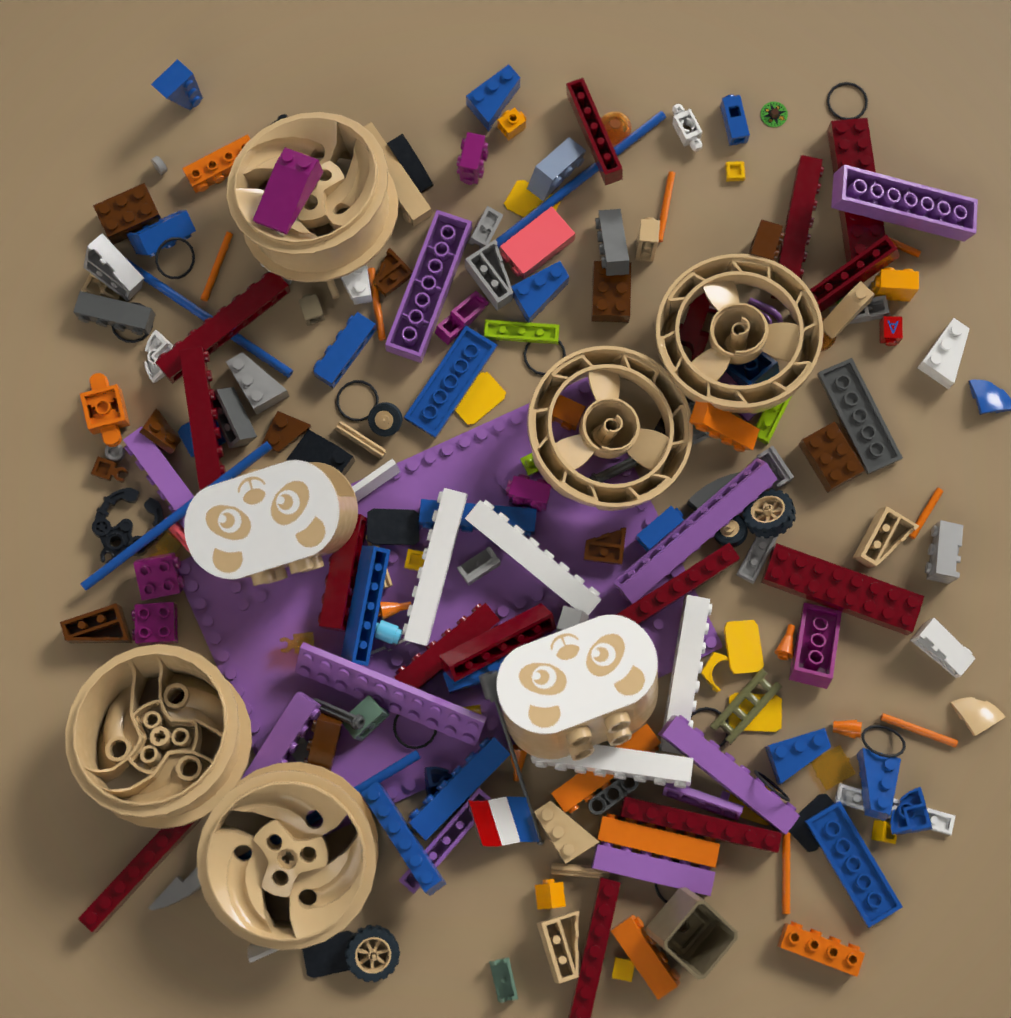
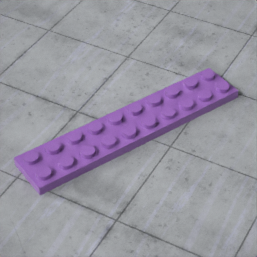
M305 642L300 647L295 669L296 673L333 687L338 691L350 694L358 699L363 700L370 695L380 707L394 714L401 715L430 729H435L447 736L464 741L467 744L477 745L487 717Z

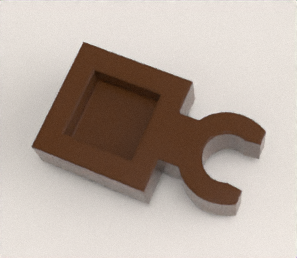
M98 456L91 475L107 481H111L112 477H114L118 482L124 483L125 480L119 478V474L121 472L128 473V470L124 467L116 468V462Z

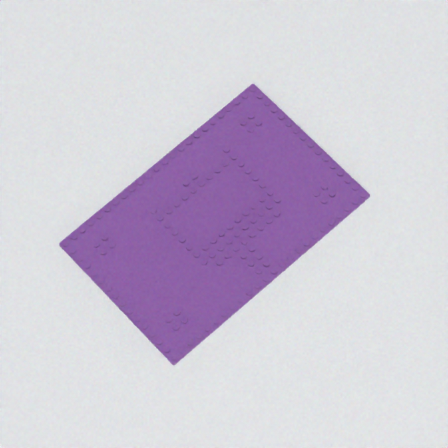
M588 377L570 384L560 394L586 406L585 411L596 401L591 391ZM530 403L396 463L401 472L358 501V514H362L367 518V512L375 508L415 510L420 515L421 499L437 500L439 492H443L444 488L468 494L466 503L477 504L480 500L484 502L486 499L492 505L516 507L512 505V502H509L506 489L508 481H512L513 476H518V474L528 476L520 458L532 453L527 433V414ZM555 421L552 423L555 443L564 438L579 434V425L576 431L572 429L568 431L562 428L560 423ZM625 453L617 458L605 459L592 455L576 471L589 478L592 473L597 474L628 459L629 456ZM633 467L603 483H628L639 479V476ZM540 472L529 476L530 480H545ZM359 481L352 483L351 486H354ZM551 487L546 511L536 512L535 535H531V537L540 544L538 547L542 551L547 549L555 556L553 560L558 564L563 562L570 568L568 571L573 576L577 574L584 579L585 582L583 584L586 587L590 588L592 586L600 593L601 601L588 615L590 619L602 615H616L632 604L622 596L613 584V581L647 553L635 538L638 533L658 517V514L651 500L626 510L601 511L597 507L587 506L566 498ZM419 524V542L413 546L380 545V548L390 550L387 569L393 584L390 588H383L381 602L403 603L411 601L413 605L415 597H412L414 586H418L420 579L417 578L418 571L404 568L408 549L424 551V548H428L430 541L427 540L430 529H425ZM366 526V532H365V537H364V543H363V545L368 546V543H367V540H366V536H367V526ZM623 527L626 528L622 565L583 560L586 540L620 530ZM459 529L429 644L434 640L438 642L443 638L441 634L448 628L454 629L457 626L456 622L460 618L470 616L473 613L471 610L479 603L481 605L486 603L501 620L500 624L542 603L552 612L556 628L563 605L573 607L487 536L480 533L481 531L473 530V532L467 533ZM487 547H491L501 561V565L468 586L457 570V567ZM332 553L322 556L324 567L291 574L289 567L285 569L288 578L257 586L253 585L251 577L225 579L214 576L199 566L192 556L180 561L181 568L178 570L180 576L184 578L185 587H183V590L217 668L224 678L233 685L245 703L251 720L252 748L255 755L259 752L296 692H303L312 699L317 698L349 713L362 701V699L355 698L350 694L338 691L333 687L321 684L316 680L295 672L299 650L303 642L341 657L345 632L326 630L320 627L318 623V615L322 611L323 605L322 595L326 589L325 578L329 573V557ZM683 564L675 567L670 575L660 580L656 587L646 592L643 597L684 572ZM695 590L687 594L698 597ZM684 597L639 625L654 644L658 661V678L672 672ZM403 610L384 621L397 625L399 629L403 630L404 624H408L410 616H407L408 610ZM708 616L706 623H709L708 634L704 635L703 641L706 643L705 653L701 654V658L722 648V643ZM381 617L377 618L378 623L381 622ZM555 629V630H553V631H551V632H549V633H547V634L541 636V637L538 638V639H541V638H543V637H546V636H549V635H551V634L556 633V630H557V629ZM374 634L371 651L384 646L387 649L371 654L369 665L361 666L395 679L394 677L397 675L395 672L403 665L407 667L412 663L411 659L416 654L420 653L422 655L427 649L425 645L405 641L398 645L393 643L392 645L376 639ZM443 670L419 690L461 707L480 705L481 714L487 718L476 746L437 731L433 741L426 747L420 749L406 748L398 742L394 735L393 723L397 714L388 711L390 715L363 741L354 739L342 724L341 735L338 740L331 771L343 777L355 787L417 750L421 759L380 783L392 801L396 803L426 789L425 767L445 768L451 774L458 765L462 767L467 762L465 758L472 751L476 753L479 750V744L486 737H495L507 750L509 746L495 701L490 702V699H485L481 684L449 694L443 676L445 671ZM401 715L397 719V735L402 742L409 746L424 745L434 734V729L411 721ZM313 720L308 725L309 731L303 737L307 742L309 739H313L314 732L311 731ZM510 736L512 745L516 744ZM291 754L287 758L288 762H297ZM346 815L336 828L327 832L324 836L352 824L349 816ZM323 818L316 821L311 826L318 827L322 825Z

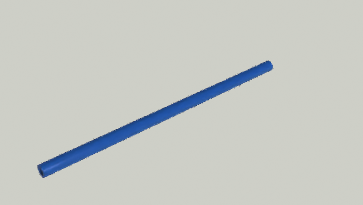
M662 111L658 112L614 147L617 156L666 119V115ZM594 162L499 236L496 239L498 249L551 206L556 205L598 172L596 163Z
M127 259L144 277L146 283L203 321L213 317ZM239 333L231 338L232 341L287 378L292 375L293 370Z
M266 441L209 486L235 478L273 448ZM192 499L80 583L81 586L87 591L186 515Z
M413 751L354 788L361 794V792L375 782H383L421 759L418 751ZM317 810L306 816L309 825L322 818ZM275 834L270 837V841L275 845L282 842L279 835ZM252 850L247 851L238 858L241 860L251 858Z

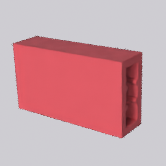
M551 206L500 246V255L505 263L508 262L512 266L513 273L524 280L575 240V232Z

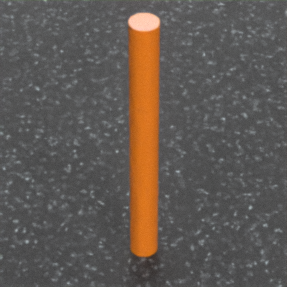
M673 171L668 172L659 219V242H663L676 174Z
M226 232L200 298L202 301L207 302L233 237L231 232Z
M369 268L368 275L378 339L382 341L386 339L379 291L373 285L376 272L375 268Z
M885 713L881 715V721L946 745L957 747L958 740Z
M790 832L786 835L782 834V914H790Z

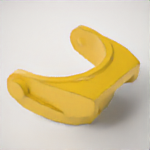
M712 652L702 669L701 675L713 687V691L720 692L721 689L713 681L712 671L718 662L722 660L728 661V657Z

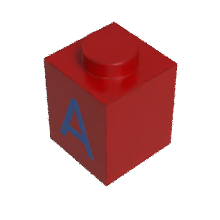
M882 317L879 322L880 343H885L886 346L899 344L903 339L902 317Z

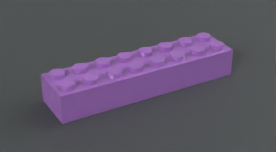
M843 165L833 174L831 208L963 242L976 234L978 199L848 165Z
M436 210L385 343L387 352L422 363L470 237L472 221Z

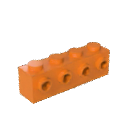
M248 134L182 168L195 193L204 192L209 186L221 183L229 176L234 160L245 144L251 140Z
M698 401L695 402L689 423L696 426L697 430L708 432L710 437L721 439V443L734 446L733 449L739 452L754 449L760 430L728 411H722L710 403Z
M632 914L615 926L611 932L659 1000L679 986L680 976L674 968H670L666 955L662 951L659 952L655 946L656 942L646 934V931L643 929L645 926L642 920Z
M791 921V924H784L778 947L858 977L865 953L860 952V947L850 943L847 947L840 944V939L832 936L826 939L821 937L822 932L811 928L809 932L802 929L803 925Z

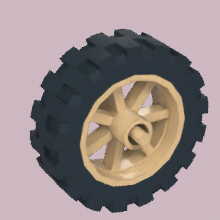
M769 489V491L762 492L755 501L748 504L743 510V518L750 533H755L757 537H778V534L786 533L787 529H790L793 526L792 523L796 520V510L793 501L787 493L784 494L781 490Z
M366 925L364 928L357 929V932L353 933L350 936V940L346 943L345 957L347 965L355 977L361 978L365 982H379V979L383 978L384 980L388 978L387 975L392 974L395 971V967L399 964L400 950L398 942L387 928H382L380 925ZM377 939L374 946H371L368 940ZM381 941H382V942L386 945V947H387V948H383V949L377 950V948H378V946H379V944H380ZM364 942H366L368 946L367 950L360 949V946ZM387 952V956L384 961L381 957H379L378 954ZM358 953L367 954L363 959L358 960ZM370 959V967L362 965ZM378 960L381 962L379 966L374 967V961Z

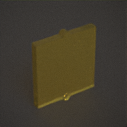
M840 745L810 762L816 772V778L820 779L825 790L856 774L849 762L850 758L846 757Z

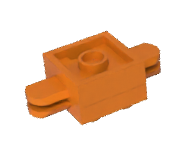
M95 373L89 379L91 391L80 393L87 428L93 435L101 433L103 442L107 446L116 447L122 442L120 428L130 426L123 392L117 384L110 386L104 374Z

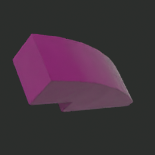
M475 291L437 325L434 333L444 343L449 345L460 335L465 326H469L489 305V302Z

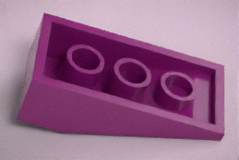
M285 147L275 163L254 215L253 222L287 235L324 173L319 160Z
M804 602L794 647V657L791 661L789 680L824 689L828 688L833 680L842 611Z

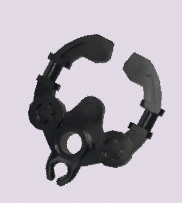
M131 487L119 489L107 497L104 496V502L96 510L97 513L92 524V531L96 537L100 538L104 546L100 554L101 562H105V554L110 553L113 559L142 537H132L133 523L130 519H123L114 527L106 519L109 516L107 510L110 505L115 506L116 502L120 500L128 503L137 502L140 493ZM150 497L144 503V507L148 513L154 515L155 518L152 525L156 526L164 520L163 510L160 503ZM155 538L134 554V556H143L159 538ZM115 540H120L121 544L119 546H111Z

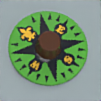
M768 102L761 109V119L770 127H779L787 120V109L779 102Z

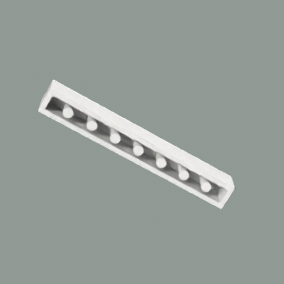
M444 488L443 492H439L437 502L440 503L439 509L434 511L432 521L435 522L434 528L429 530L427 540L430 543L428 548H424L422 559L425 560L424 565L419 567L417 578L420 579L419 584L414 586L412 597H415L414 603L409 605L407 616H410L409 622L404 624L402 635H405L404 640L425 646L429 644L468 497L466 493Z
M486 499L484 502L480 500L465 519L573 608L582 610L589 615L601 601L600 593L592 586L590 588L586 587L583 584L585 580L579 575L575 574L573 576L568 572L570 568L563 562L558 564L553 560L555 556L547 549L542 551L538 547L540 544L534 538H526L523 535L525 531L518 525L513 527L509 524L508 521L510 519L502 512L497 514L493 511L494 506Z
M692 595L684 596L663 727L672 715H682L689 721L688 725L693 728L691 714L696 710L697 702L694 700L695 693H698L700 681H697L698 673L701 674L703 662H700L701 654H704L706 649V643L703 642L704 635H707L709 630V623L706 622L707 616H710L712 612V604H710V599ZM661 737L659 751L683 755Z
M597 744L593 746L594 753L581 760H572L570 755L561 759H542L531 755L532 763L540 768L554 766L556 770L566 771L567 768L575 769L574 772L581 774L591 771L594 772V775L605 777L606 774L614 775V778L623 780L626 777L634 778V781L637 782L654 781V784L657 785L671 783L677 788H686V786L691 785L693 758Z

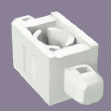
M674 105L672 108L674 114L672 125L683 146L685 147L690 144L693 151L701 150L702 142L700 139L702 130L691 109L685 111L682 105ZM684 123L685 126H689L691 128V132L690 130H687L683 127Z

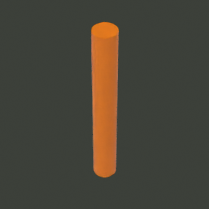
M889 237L899 250L917 258L920 256V250Z
M936 488L915 523L919 527L908 535L910 538L915 539L944 492L942 489Z

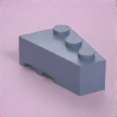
M570 137L567 138L536 165L527 189L544 202L576 167L578 168L585 160L583 157L586 150Z

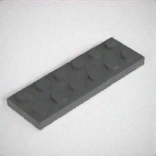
M850 358L818 372L817 376L866 474L868 475L900 461L903 457L853 359Z

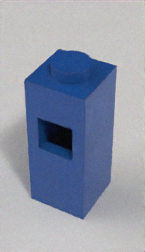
M727 95L722 98L720 108L729 146L747 143L750 133L741 96Z
M670 506L638 533L635 539L648 552L684 521L682 512L678 508L674 509Z

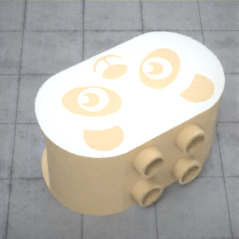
M285 461L202 489L195 495L188 506L184 522L185 539L194 560L210 574L225 579L251 577L254 586L264 583L269 584L288 578L285 569L289 567L291 574L304 573L324 567L322 556L339 550L353 534L358 518V503L351 484L336 468L320 462Z
M602 615L514 649L502 662L497 676L498 698L509 735L517 746L532 756L542 759H561L570 755L572 760H581L594 753L593 746L608 741L610 746H616L631 739V731L638 729L649 719L655 709L658 698L657 654L648 634L637 623L626 617Z

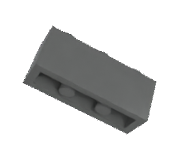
M235 388L215 390L213 408H217V422L229 448L247 446L257 435Z

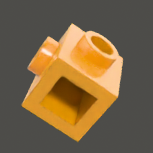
M514 107L512 110H507L497 120V128L509 141L526 129L527 119L521 111L518 112Z
M545 879L543 884L535 885L537 910L566 906L563 882H555V879Z

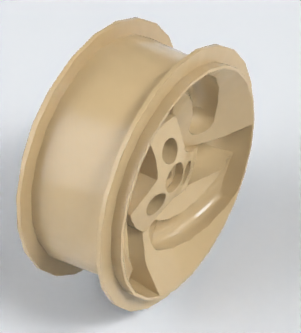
M325 112L300 113L280 119L267 126L245 144L234 160L228 176L227 201L230 214L240 231L244 234L247 246L255 259L267 270L289 280L305 283L326 282L347 276L365 266L382 250L392 235L398 217V194L394 180L388 172L383 149L374 135L361 124L338 114ZM285 147L313 158H323L319 162L324 172L287 235L253 222L254 215L275 163ZM339 158L352 160L346 178L336 165ZM342 208L348 209L342 214H337V212ZM330 223L335 231L318 237L314 233L309 232L307 228H317Z
M157 644L136 647L113 657L99 667L81 687L70 708L65 729L66 755L72 774L83 791L99 805L111 810L119 818L141 827L156 829L180 827L204 818L211 813L213 808L241 780L248 766L252 747L251 720L243 699L233 685L224 678L216 666L202 655L183 647ZM159 677V700H153L138 708L146 682ZM184 692V699L180 703H171V697L175 693ZM154 717H158L157 723L150 725L151 720ZM201 726L222 738L220 747L213 760L199 753L202 744ZM183 734H186L185 740L182 742H178L179 738ZM124 742L127 747L125 754L118 758L115 757L112 751L114 744ZM154 751V757L150 760H146L148 754ZM189 762H196L198 765L197 772L191 777L184 776V766ZM131 764L141 773L148 776L129 788L112 790L106 785L108 782L119 777Z
M303 762L276 763L257 769L236 783L237 786L230 790L213 808L201 832L197 850V871L206 902L217 919L230 931L254 945L276 950L303 949L325 942L346 928L361 911L371 892L379 857L378 831L371 810L361 794L350 783L322 766ZM232 810L254 812L273 818L265 823L255 836L237 827L225 824V820ZM317 810L323 818L322 825L318 827L309 825L306 819L308 812ZM348 815L356 827L357 834L345 850L328 862L329 848L324 834L336 828L344 817ZM271 835H279L282 842L278 845L273 844L270 841ZM240 845L249 846L252 850L251 858L247 860L239 859L235 854V848ZM304 848H314L315 855L312 857L306 856ZM287 852H291V856L293 855L291 860H287V856L284 857ZM281 870L286 872L288 877L280 880L276 873ZM304 889L313 890L316 892L317 900L311 905L303 904L300 901L299 893ZM264 890L276 896L290 897L291 921L271 917L266 908Z

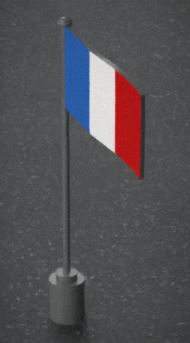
M498 671L486 672L478 676L485 699H490V702L495 701L524 797L505 796L483 801L467 800L481 845L487 847H498L518 842H537L538 845H543L544 840H542L498 701Z

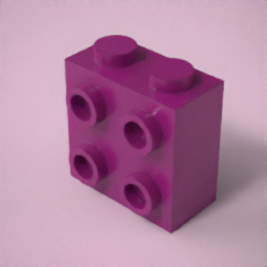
M467 132L466 138H462L461 142L462 152L461 155H458L457 174H460V181L472 185L478 184L479 178H483L484 161L486 162L488 158V143H486L485 135Z
M518 474V476H513L512 481H508L506 495L509 496V502H512L513 506L523 507L524 505L537 509V512L546 511L551 493V485L546 480L537 479V481L530 480L529 476Z
M175 552L138 559L133 563L142 601L178 594L183 590L182 587H185L184 578L180 576L178 570L181 568L179 557L175 556Z
M176 603L134 604L135 610H132V621H135V629L132 630V639L137 645L178 643V612Z

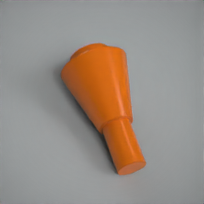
M411 601L403 603L380 602L378 617H381V620H385L400 611L408 610L409 605H412Z
M788 624L786 634L774 652L778 655L779 659L785 661L794 657L793 634L795 626L792 624Z
M513 744L522 774L527 753L517 744ZM510 755L514 768L513 781H519L512 756Z

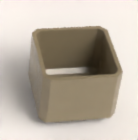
M687 887L679 888L646 927V934L697 979H705L738 939V931L705 900ZM686 921L685 928L679 930L680 926Z

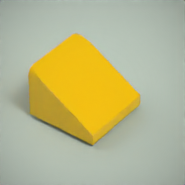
M874 820L872 840L896 844L897 834L892 835L891 823Z

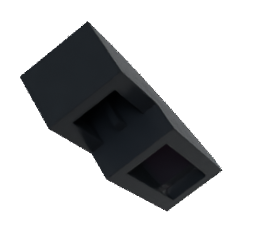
M403 134L387 143L420 193L433 186L421 161Z

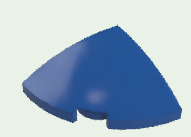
M985 380L968 381L972 397L976 399L980 415L1011 410V398L1003 389Z
M921 787L915 788L902 796L900 799L901 803L892 812V835L931 830L932 825Z

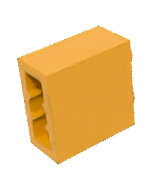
M891 267L881 269L870 284V290L874 293L873 298L886 295L887 300L910 302L919 290V271H913V269L894 270Z

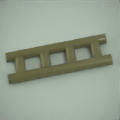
M762 668L710 725L714 731H717L719 727L728 734L725 741L730 745L782 688V685L778 682H775L772 686L766 681L764 677L767 675V672ZM758 684L767 691L760 700L751 693ZM745 698L754 705L748 714H745L738 707ZM732 713L742 720L735 729L725 722Z

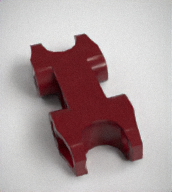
M705 293L701 294L689 305L684 324L680 323L679 326L681 344L688 347L692 352L691 362L704 352L709 339V332L702 330L707 313L715 315L718 312Z

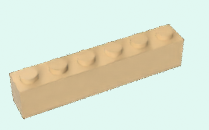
M370 122L364 126L374 135L383 149L388 172L394 180L398 194V208H401L404 212L402 215L407 223L410 222L415 227L432 216L431 207L373 123Z

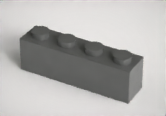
M621 209L598 210V218H595V228L599 229L597 231V240L601 242L599 244V253L603 255L601 257V266L605 268L606 276L629 274V255Z
M82 291L79 292L73 311L78 320L89 323V321H93L102 327L110 325L119 331L127 329L140 336L150 334L156 315L152 308Z

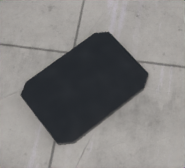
M373 508L367 512V541L375 545L413 546L419 542V513L408 509Z
M827 794L817 795L798 813L800 817L789 830L790 834L807 852L816 851L820 846L805 820L834 804Z
M349 930L339 932L325 942L303 948L307 976L317 978L349 971L345 950L346 943L354 932Z

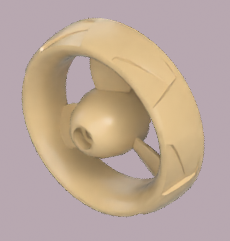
M720 255L690 267L669 287L657 314V350L662 363L671 375L673 383L694 403L696 401L710 403L715 408L730 413L755 414L776 407L789 399L804 384L813 371L823 343L821 312L807 285L785 266L756 255ZM736 285L756 287L771 294L787 308L795 324L786 322L768 324L761 311L752 305L740 303ZM705 293L711 304L718 311L710 325L709 342L711 348L690 362L680 341L679 326L687 307L697 297ZM762 352L780 360L790 361L781 372L761 383L737 386L718 382L729 364L741 365L756 359Z
M595 346L581 349L555 363L542 377L536 387L527 414V433L532 448L533 461L542 477L562 496L587 506L597 507L601 511H618L634 508L652 500L665 491L676 480L687 462L692 446L693 424L689 423L691 411L684 393L673 383L669 372L648 356L617 346ZM588 376L590 388L596 401L583 414L579 424V434L564 438L555 443L552 432V413L555 402L562 391L570 384ZM620 378H624L639 386L655 402L664 422L665 435L654 430L640 428L639 418L635 410L628 403L619 399ZM625 453H628L641 466L652 470L637 480L622 484L597 482L576 471L592 455L613 459Z

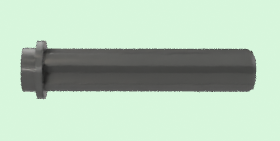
M630 457L597 474L592 473L589 479L603 483L640 464Z
M313 698V700L321 704L320 712L351 725L354 730L363 728L365 719L362 715H354L322 700Z

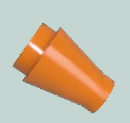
M857 720L834 721L833 733L853 739L855 737L860 738L862 722H857Z

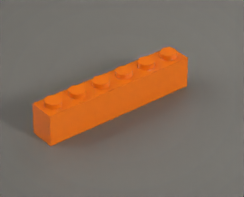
M646 724L633 733L631 739L615 747L655 753L659 750L658 745L661 742L649 725ZM586 771V774L578 773L550 794L563 812L568 811L571 814L579 808L578 803L583 799L587 802L596 796L594 791L598 788L604 790L612 783L609 780L614 778V775L606 774L605 777L594 775V772Z
M608 813L606 817H601L597 835L598 841L712 868L716 867L720 844L715 843V838L704 836L702 840L696 838V834L684 832V835L676 833V829L665 827V830L657 829L655 824L645 823V826L637 824V820L626 818V821L618 820L617 815Z

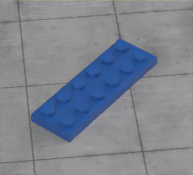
M465 326L404 416V419L432 437L437 438L496 350L497 344Z
M840 801L835 802L805 820V823L868 928L903 908Z

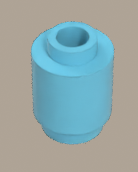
M381 620L380 623L377 622L375 638L392 645L393 643L398 645L402 636V629L384 620Z

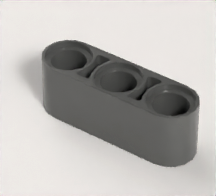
M623 779L616 780L589 801V811L594 815L602 814L635 790L639 782L634 781V786L628 788L624 785ZM611 788L618 791V798L615 800L608 797V790ZM594 800H599L602 803L601 811L596 812L592 809V802Z

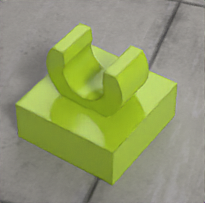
M532 453L520 458L528 476L539 472L534 464Z

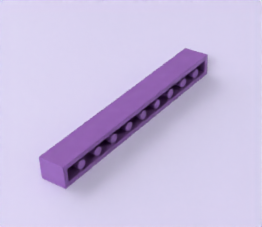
M756 458L614 580L613 584L622 596L631 604L640 600L646 592L656 587L660 580L670 575L675 567L685 562L689 555L699 550L704 542L714 537L715 533L726 526L733 517L740 514L748 504L755 501L762 492L769 489L777 480V477L767 462Z

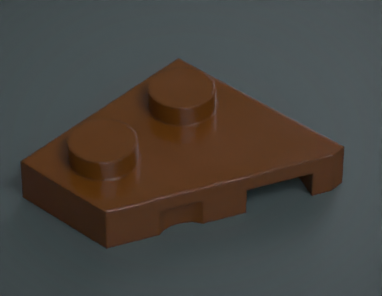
M389 248L384 261L379 267V272L374 278L373 285L387 297L410 279L413 271Z
M158 409L154 410L139 432L170 455L181 441Z
M277 411L262 444L267 441L273 448V451L281 453L306 430H310L311 424Z
M623 527L620 530L586 540L583 560L622 565L626 528Z

